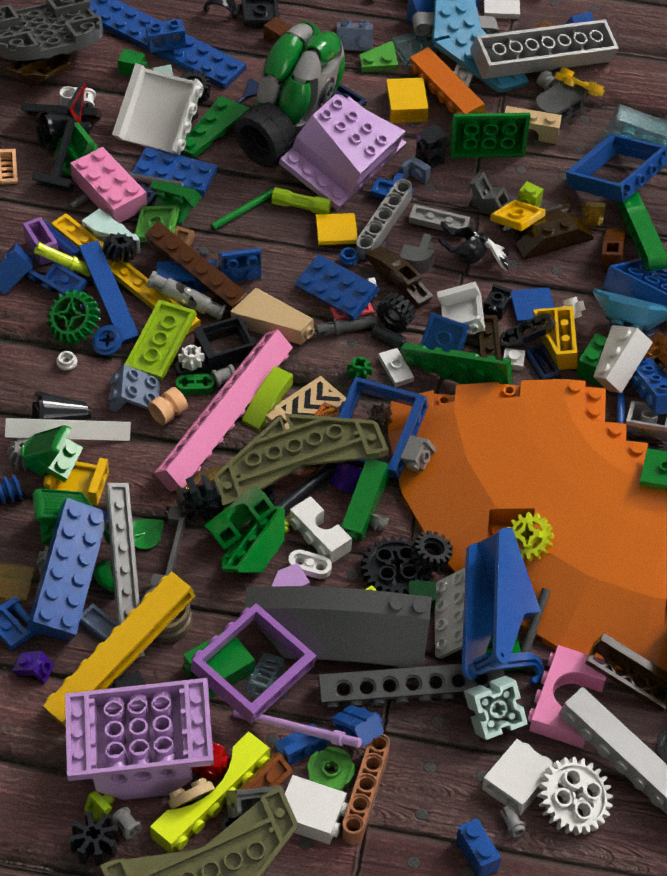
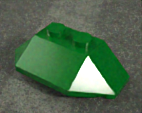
M275 506L276 509L262 521L251 520L240 532L242 537L235 541L222 557V570L224 572H262L267 567L271 558L277 553L279 547L284 542L285 509L283 506Z

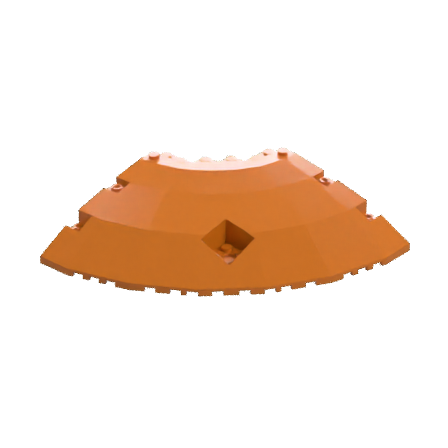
M547 379L521 380L520 386L499 384V382L456 385L455 395L435 394L434 390L419 393L426 396L429 406L416 437L428 438L435 446L436 452H431L430 460L426 464L424 471H412L405 464L398 479V486L401 498L409 512L411 511L414 515L415 523L420 531L425 533L432 531V534L436 531L439 532L438 536L441 537L442 534L445 536L444 540H450L449 545L453 546V554L446 568H450L454 573L465 568L466 549L469 545L478 543L496 534L502 528L513 527L511 520L513 519L517 522L519 514L525 518L527 512H530L532 517L538 513L541 518L545 517L547 519V524L552 526L553 529L550 532L554 534V538L549 539L553 546L546 547L548 554L540 553L541 559L533 556L531 562L527 557L523 560L537 601L542 588L551 591L536 636L542 639V643L555 651L558 645L589 654L593 643L605 633L667 672V491L639 486L648 443L626 441V424L605 422L606 388L585 387L586 381ZM391 401L387 434L388 443H390L391 456L394 454L412 406ZM535 524L536 529H540L542 531V528L539 525ZM518 543L519 548L524 550L523 544ZM532 617L522 621L520 626L522 631L527 633ZM598 653L595 654L594 657L604 660L603 656ZM613 666L615 672L617 669L622 670L619 666Z

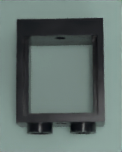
M240 315L194 329V343L196 346L201 347V353H204V363L208 371L244 361L256 346L255 338L250 336L248 325L246 322L243 323ZM230 335H238L242 346L216 354L209 343Z

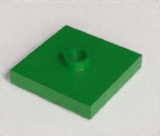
M647 448L639 486L667 491V451Z

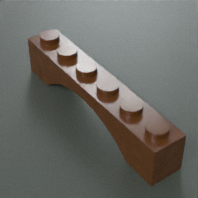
M159 221L146 232L145 238L149 246L187 271L221 305H227L226 309L229 311L247 296L242 288Z

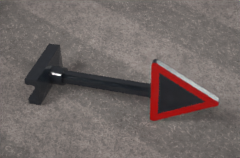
M84 80L80 82L66 107L70 118L65 127L54 167L51 169L50 175L34 172L32 179L36 181V185L70 193L74 191L75 185L69 179L61 178L75 122H81L86 85Z

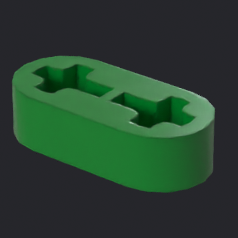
M209 374L181 375L176 379L175 385L184 396L209 395L215 390V379Z

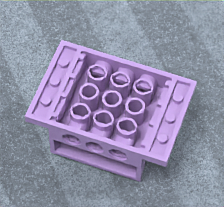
M335 94L311 116L297 135L293 147L280 158L279 164L318 196L332 199L331 206L338 211L405 147L407 142L402 138L406 131L367 111L351 97L346 98L343 95Z
M207 678L65 694L68 781L93 779L96 791L122 800L169 795L192 781V767L214 765Z

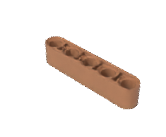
M384 734L376 739L372 738V742L367 745L343 819L342 838L349 845H355L362 841L389 756L390 740ZM375 747H381L383 749L377 750L375 749ZM368 767H375L377 769L371 770ZM362 787H369L370 790H364ZM356 807H362V808H364V810L359 811V810H356L355 808H356ZM349 828H356V829H358V830H357V831H350V830H348V829H349Z

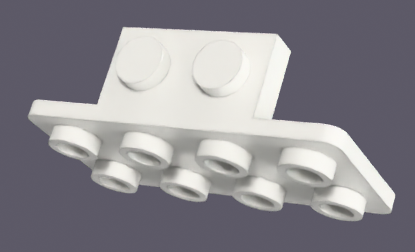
M465 568L436 582L435 656L439 659L462 649Z

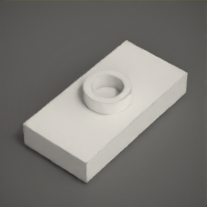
M398 348L379 353L378 358L395 387L414 382V376Z

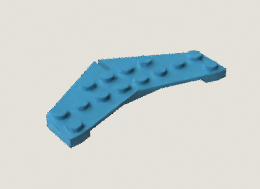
M434 0L432 43L435 42L434 47L496 92L502 93L527 86L529 81L525 74L482 79L470 51L476 36L487 35L481 28L475 0Z

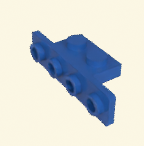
M56 262L52 264L44 277L32 269L26 275L27 278L35 283L37 280L42 282L41 286L51 292L53 289L57 291V296L59 294L65 296L66 291L72 293L73 290H78L81 292L88 283L84 278ZM80 304L81 309L85 308L84 304Z

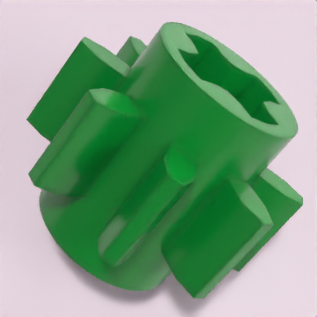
M363 356L353 357L352 363H347L348 377H352L353 380L355 377L367 380V375H372L371 361H367Z

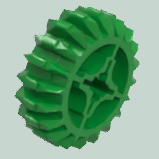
M73 290L72 293L66 291L65 296L59 294L58 301L53 299L55 304L54 306H48L51 313L46 314L49 318L46 323L50 327L48 330L53 334L54 338L59 339L62 343L73 345L74 342L81 344L82 339L88 341L87 335L89 334L94 335L92 330L99 328L96 322L101 321L100 317L97 316L101 312L97 308L98 303L93 301L92 296L87 295L84 291ZM80 304H84L86 314L81 312ZM61 321L65 322L66 331L63 330Z

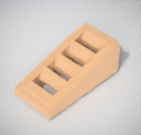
M0 149V185L18 184L16 149ZM1 160H12L8 162H1ZM13 165V167H1V166ZM2 171H13V173H2ZM14 176V178L2 179V177Z

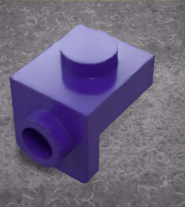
M42 651L21 652L12 671L17 676L34 675L41 683H46L54 664Z

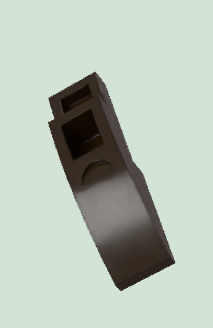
M381 246L365 254V258L387 283L391 284L394 282L416 308L431 301L433 295L422 284L423 276L401 256Z

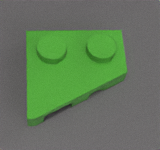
M393 41L364 52L359 56L362 72L398 70Z

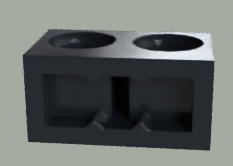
M437 124L418 132L415 157L431 166V169L445 163L447 134Z

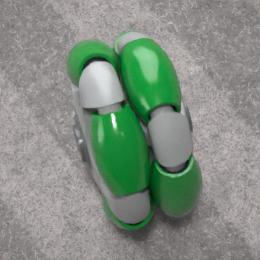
M302 21L291 27L275 42L267 55L263 71L264 76L260 78L254 106L258 105V103L266 102L278 106L290 118L297 136L311 116L331 99V96L336 92L342 81L345 71V56L339 36L331 31L320 32L315 24L308 21Z

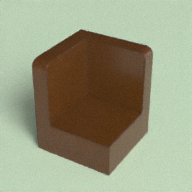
M275 17L264 25V40L270 42L276 37L280 38L292 26Z

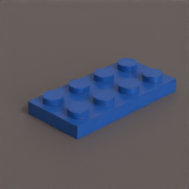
M146 147L132 173L181 181L184 187L195 189L201 196H205L217 172V165Z
M320 254L315 257L294 283L299 290L354 320L359 317L380 290L377 285Z

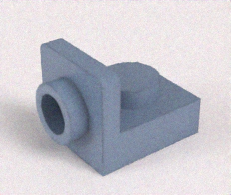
M412 156L402 163L400 171L404 174L403 179L411 175L426 184L430 180L431 166Z

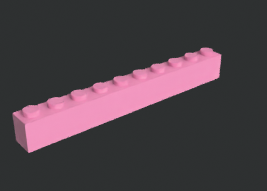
M278 329L264 334L154 472L169 491L176 490L177 486L187 487L186 479L200 471V465L203 461L207 460L212 455L214 447L224 440L223 436L235 426L234 422L246 412L245 408L251 403L268 374L275 366L278 367L280 363L289 357L288 353L293 347Z

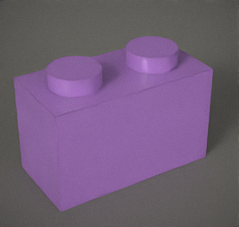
M41 217L23 223L25 241L33 254L35 247H38L36 245L38 242L58 250L56 239ZM34 254L41 266L52 262L47 258Z

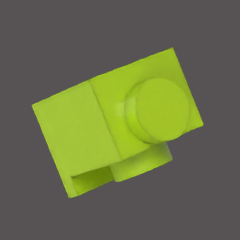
M526 182L519 190L518 201L540 207L544 189Z

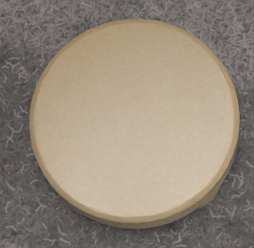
M201 778L191 783L192 788L187 791L180 788L170 793L168 804L171 810L209 794L215 789L213 783Z

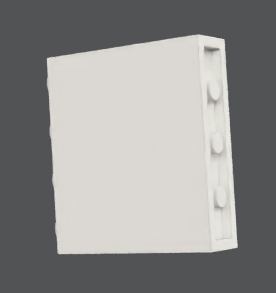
M135 63L112 135L121 141L180 155L181 151L185 148L186 135L191 130L192 117L197 112L198 98L202 96L203 84L198 79L194 81L149 70L143 65Z

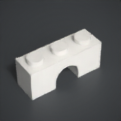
M311 496L290 509V525L294 530H298L303 535L304 540L309 545H313L319 555L329 558L331 563H334L351 551L352 538L339 525L331 529H321L318 527L324 523V509Z

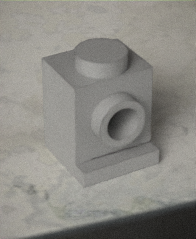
M409 436L401 459L408 469L415 472L419 470L424 471L426 464L430 460L431 452L435 453L436 448L428 438Z

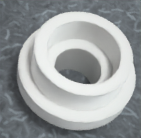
M70 351L61 352L56 360L57 366L61 370H72L77 365V357Z

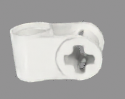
M66 86L60 90L61 106H68L77 89L76 87ZM85 88L83 107H86V103H88V107L95 108L93 101L96 98V92L91 88Z

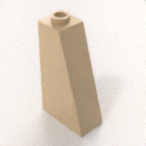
M255 288L230 311L231 318L240 315L243 323H247L249 331L264 335L278 329L287 341L300 345L314 334L313 318L258 288Z

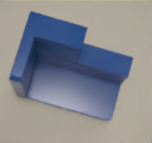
M18 242L3 255L0 262V291L3 294H6L33 267L34 257Z

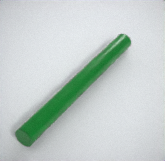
M274 190L266 191L211 223V229L213 231L217 230L270 199Z

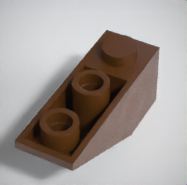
M607 227L603 240L602 271H608L611 265L623 263L627 228Z

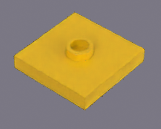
M514 199L492 213L490 217L493 222L523 231L543 218L545 210Z

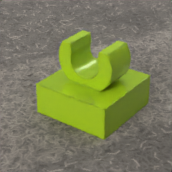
M97 791L89 794L84 810L85 812H93L94 821L97 824L103 812L109 815V812L112 810L109 804L115 802V799L107 794L101 796Z

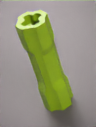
M277 187L274 188L271 198V204L298 207L317 214H329L332 205V199L301 195Z

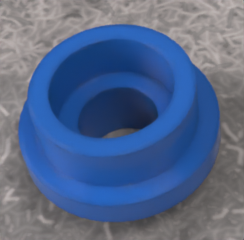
M350 247L344 248L339 254V261L346 266L355 265L359 260L357 251Z

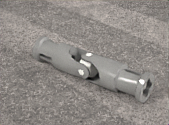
M156 271L152 272L146 285L148 288L152 287L161 291L162 295L178 301L191 309L215 317L217 321L221 320L227 308V305H220L212 301L211 297L171 278L166 279L158 275Z

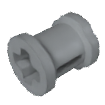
M232 364L228 365L227 368L211 371V376L215 379L216 388H220L233 375L235 369Z
M123 807L114 813L111 822L118 825L123 832L124 838L128 840L136 836L143 826L130 814L131 810L128 807Z

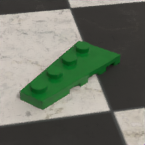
M219 96L185 138L186 144L181 154L195 159L212 145L213 140L221 138L226 134L225 131L228 128L235 126L237 119L251 108Z

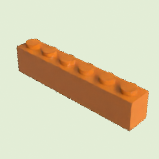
M429 47L410 56V69L412 73L424 79V84L429 87L431 93H435L439 101L445 103L451 113H486L484 102Z

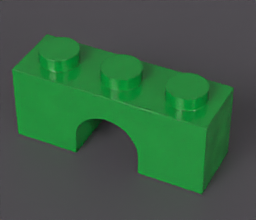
M255 485L204 526L214 540L225 550L242 537L239 529L243 524L250 520L260 522L276 508L267 495Z

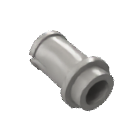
M513 805L505 806L503 808L504 811L500 810L499 813L508 827V834L513 837L523 835L526 831L525 823L520 821Z

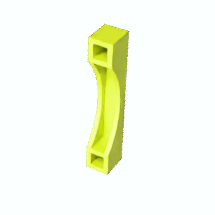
M246 733L233 746L229 769L219 785L206 797L191 805L167 810L150 826L151 838L169 853L182 850L194 833L198 834L201 832L205 823L211 817L214 818L219 814L222 806L227 802L226 791L238 790L270 758V748L252 733Z

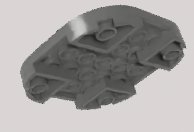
M46 0L44 4L14 10L11 4L0 7V57L17 61L49 59L54 55H66L72 51L91 46L103 36L101 16L95 15L90 8L88 0Z

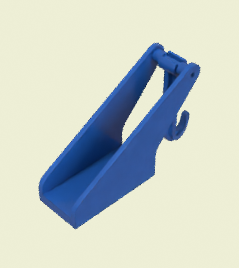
M502 528L496 534L478 543L471 544L466 549L462 673L468 680H473L478 674L481 675L490 670L529 666L535 672V677L529 679L530 684H536L542 680L544 665L537 655L530 652L512 653L522 621L541 612L512 528ZM493 632V653L485 654Z

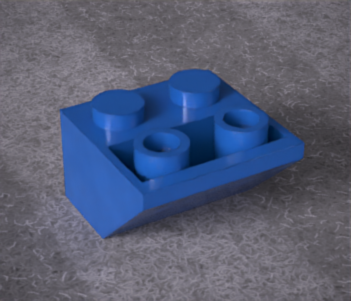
M261 248L219 252V271L233 282L261 278Z

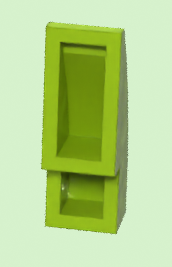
M275 366L253 397L241 420L242 423L260 431L266 424V421H268L266 415L274 409V406L282 402L283 396L293 385V374Z

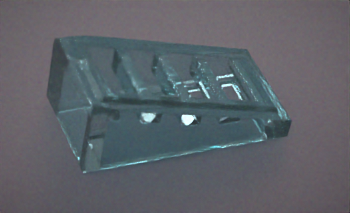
M264 652L248 682V692L261 695L278 679L285 659ZM266 660L277 663V666L267 663ZM263 667L274 669V671L263 669ZM261 673L267 674V675H270L271 677H266V676H263V675H260V674H261ZM258 679L263 680V681H266V682H268V683L266 684V683L260 682V681H258Z

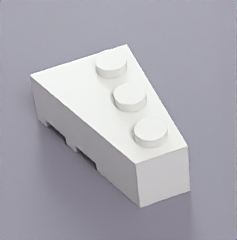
M612 325L593 377L608 391L622 393L653 342L638 328Z

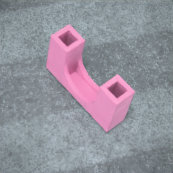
M558 645L556 653L551 652L547 663L551 667L549 672L544 671L541 684L544 685L543 689H538L535 696L536 709L531 708L527 721L531 722L529 731L583 749L586 740L580 736L575 728L563 720L559 714L562 706L556 701L553 692L566 684H577L602 692L607 677L585 664L588 654ZM597 657L593 659L600 664H606L603 659Z

